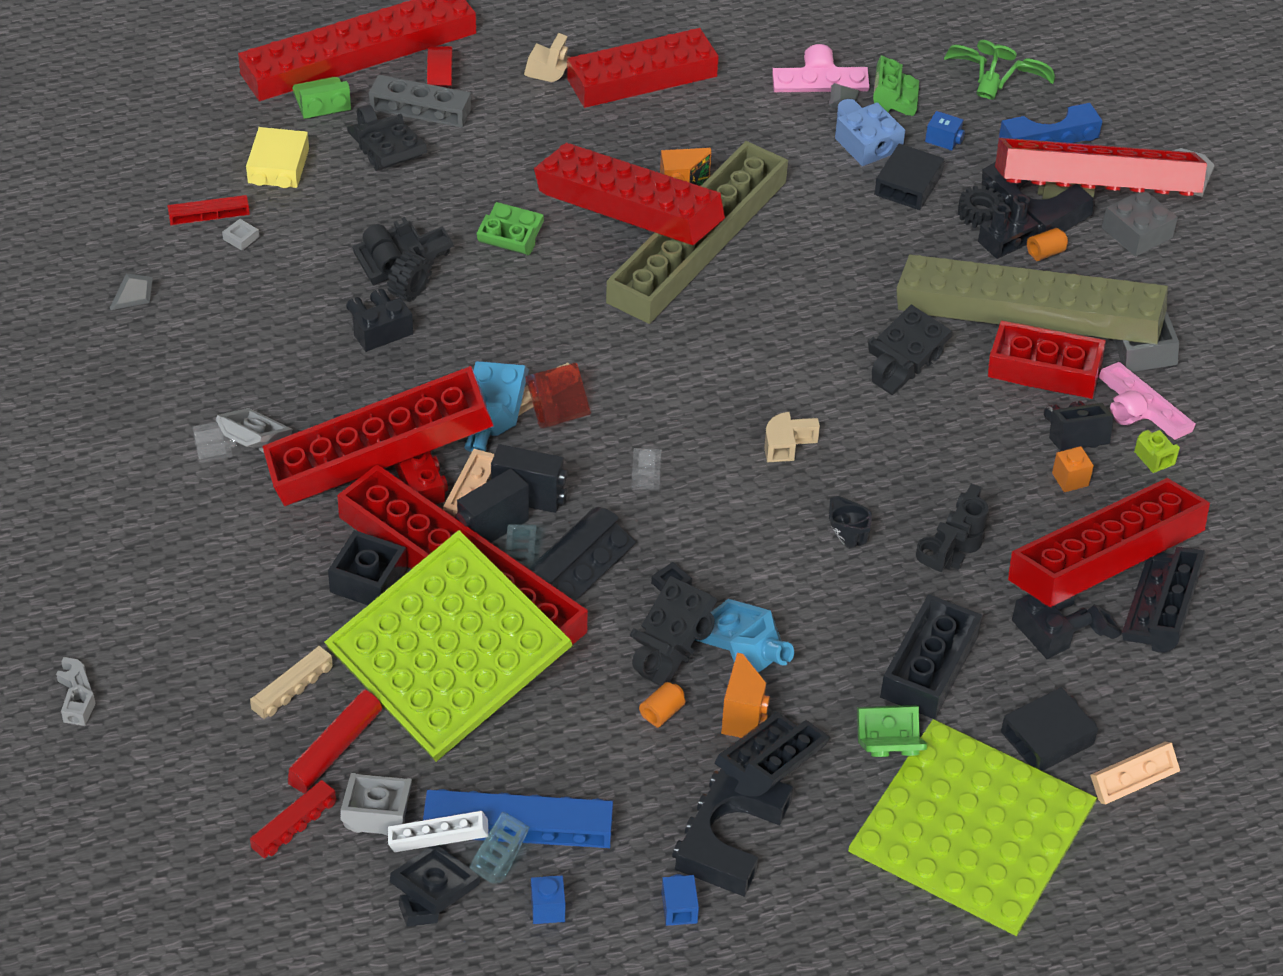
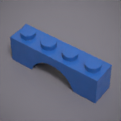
M1091 103L1068 107L1066 118L1055 124L1036 123L1025 116L1002 120L999 138L1064 143L1092 141L1095 138H1099L1102 119Z

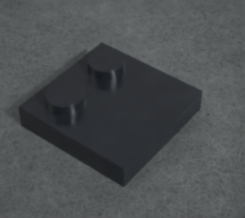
M436 845L428 847L390 873V883L433 915H437L479 886L480 875Z

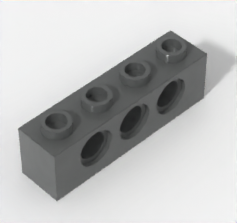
M379 74L369 91L370 105L375 111L396 115L401 113L406 117L463 128L471 111V92Z

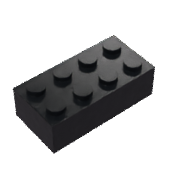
M928 594L883 676L880 698L900 706L917 705L920 714L936 719L978 638L982 614Z

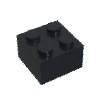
M353 530L328 569L330 593L369 605L404 576L407 571L406 547Z

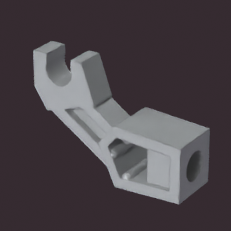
M63 657L62 667L64 670L69 671H57L56 674L58 682L69 687L61 710L63 722L85 726L96 704L94 693L86 676L85 665L78 659ZM82 699L84 703L76 702V700Z

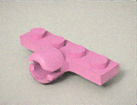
M824 44L812 45L806 49L804 55L805 67L773 68L772 70L774 92H831V85L834 83L858 89L859 91H869L868 67H836L833 63L832 50Z
M1117 362L1101 369L1099 378L1119 394L1113 398L1115 402L1110 405V411L1114 415L1113 419L1117 423L1129 426L1142 419H1149L1174 440L1193 432L1196 424L1123 364Z

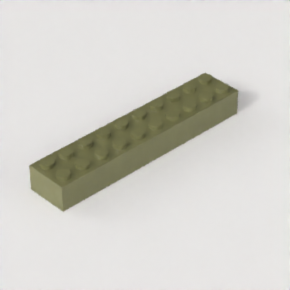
M745 141L701 185V187L721 193L725 219L694 245L654 233L607 280L606 303L650 324L786 183L788 159Z
M909 254L897 286L898 310L905 311L912 304L930 316L1000 324L1002 320L1071 334L1157 345L1167 310L1168 286Z

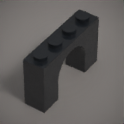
M995 161L982 169L981 184L986 186V190H989L991 187L994 189V193L997 191L1001 193L1000 197L1003 196L1005 204L1012 211L1013 198L1022 194L1019 189L1031 180H1021V183L1007 182L1006 178H1003L995 168ZM1078 184L1049 199H1033L1029 197L1030 202L1027 214L1039 223L1037 234L1054 228L1065 232L1093 214V197Z
M722 769L720 771L715 770L709 782L710 790L708 794L703 793L700 797L696 817L691 816L687 822L684 840H678L672 854V857L676 859L675 870L687 875H694L697 879L745 897L757 872L758 857L724 844L714 835L711 826L718 818L735 812L747 813L780 826L791 804L793 786L779 781L764 794L748 797L734 791L739 783L738 780L728 776Z

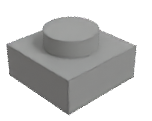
M239 219L222 232L223 240L243 250L259 238V229Z

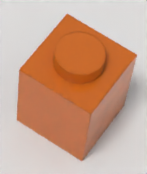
M1080 446L1057 452L1052 474L1063 492H1068L1089 486L1094 465Z

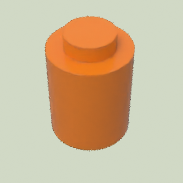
M1054 228L1029 237L1027 249L1036 261H1040L1064 252L1068 239L1063 231Z
M665 682L640 704L639 710L642 717L655 727H661L685 705L684 691L677 684Z

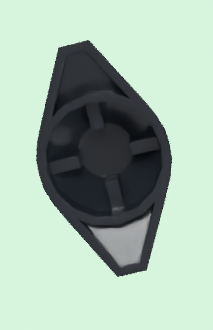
M841 496L830 498V524L839 540L848 549L854 548L856 544L858 546L866 544L871 529V511L863 505Z

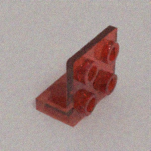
M577 363L525 376L540 429L591 414Z

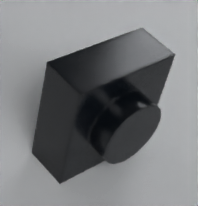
M671 562L652 575L651 584L660 591H662L670 576L692 586V578L674 562Z
M1095 604L1087 610L1092 616V624L1090 626L1099 636L1105 635L1111 639H1115L1122 634L1121 629L1109 611Z
M400 895L399 907L407 927L438 923L439 913L433 915L408 895Z

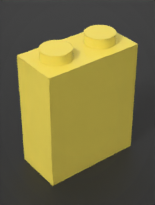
M259 127L246 165L248 183L258 186L272 185L281 188H297L309 151L308 132Z

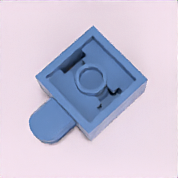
M853 99L842 100L838 104L835 139L861 166L892 155L897 145L904 143L905 129L878 102L864 108Z

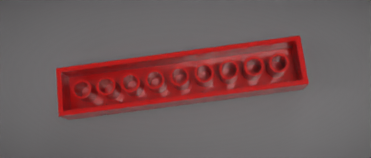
M466 0L405 1L394 6L382 8L371 13L359 15L358 17L339 21L335 24L316 28L309 32L238 53L240 74L258 101H263L293 91V85L339 77L426 50L428 46H438L476 34V12Z
M378 464L337 495L339 518L359 532L406 547L407 566L410 569H413L459 530L571 640L572 645L587 633V609L469 527H466L463 523Z

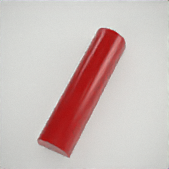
M366 689L362 690L289 768L288 784L300 792L306 793L382 711L380 701Z

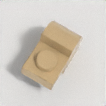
M558 33L550 49L536 43L528 57L524 75L549 82L560 79L567 68V58H570L566 55L568 47L565 46L567 36Z
M789 412L773 417L766 427L764 448L767 462L794 461L796 444L818 443L820 428L818 418L791 420Z

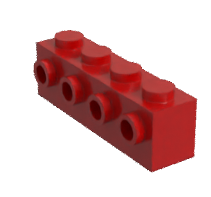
M431 450L394 464L402 482L434 504L445 502V492L448 491L447 480L444 475L440 476L438 459L436 456L431 455Z

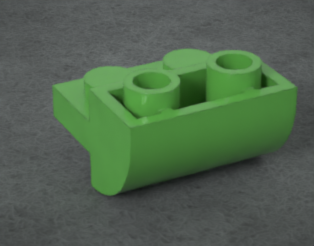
M881 55L876 66L874 103L878 102L887 112L890 109H894L905 115L913 116L917 111L919 80L910 75L903 74L902 64Z
M496 202L490 215H485L478 229L477 239L481 243L530 255L535 246L536 236L544 222V216L540 213Z

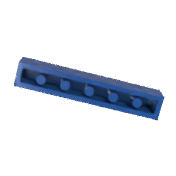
M445 789L427 790L423 821L483 811L488 819V837L472 840L610 848L613 801L573 799L571 797L554 798L539 795L521 796L508 793L488 794L477 791L455 792Z

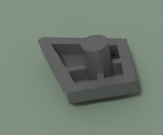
M834 83L831 85L829 105L831 108L838 109V104L842 100L853 99L856 101L860 91Z
M126 274L110 306V310L150 303L153 277Z

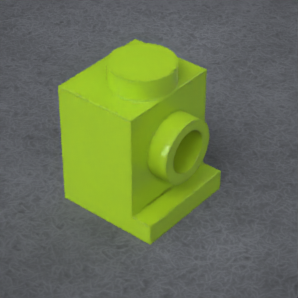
M1146 430L1138 436L1134 452L1151 472L1155 473L1176 464L1180 447L1177 444L1173 445L1160 430L1153 433L1150 430Z

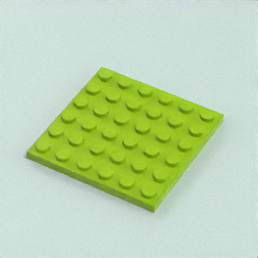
M459 530L324 641L328 649L380 701L381 705L435 762L573 646L571 640Z
M933 719L921 736L927 743V750H919V755L908 756L851 842L848 852L1017 936L1091 812L1097 797Z

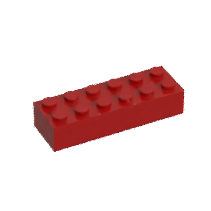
M701 28L567 58V80L584 108L717 77L718 54Z

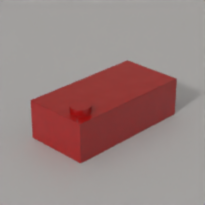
M1001 320L989 357L988 377L1028 387L1093 399L1103 363L1106 340Z

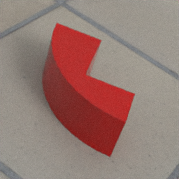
M428 46L427 84L452 89L453 47Z

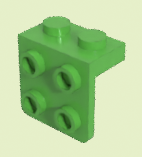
M338 77L293 85V93L303 119L351 110L348 82H341Z
M917 705L857 707L858 743L865 751L871 752V756L886 757L889 756V751H901V755L915 756L920 754L919 750H927V743L919 737V707Z

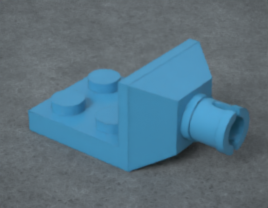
M475 362L474 374L480 385L494 426L469 435L464 447L467 451L472 452L473 449H480L486 452L490 435L498 436L516 425L529 372L525 365Z
M727 599L710 612L715 619L711 634L704 640L695 639L702 643L729 650L734 662L737 653L744 654L757 672H760L772 662H776L779 665H787V662H790L794 656L792 644L781 641L771 610Z

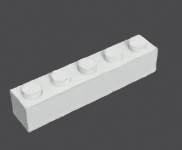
M483 811L388 827V845L394 852L488 837V819Z

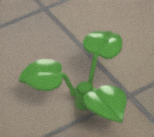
M980 40L977 44L980 52L993 56L990 71H986L985 74L984 64H986L987 59L979 55V52L961 45H952L944 57V60L966 59L979 63V86L976 94L991 100L995 99L997 90L1002 89L1003 84L1016 68L1022 72L1039 75L1052 84L1055 80L1054 71L1049 65L1026 58L1023 61L1017 60L1000 81V75L994 72L998 57L1005 60H1014L1017 54L1007 46L995 45L987 40Z

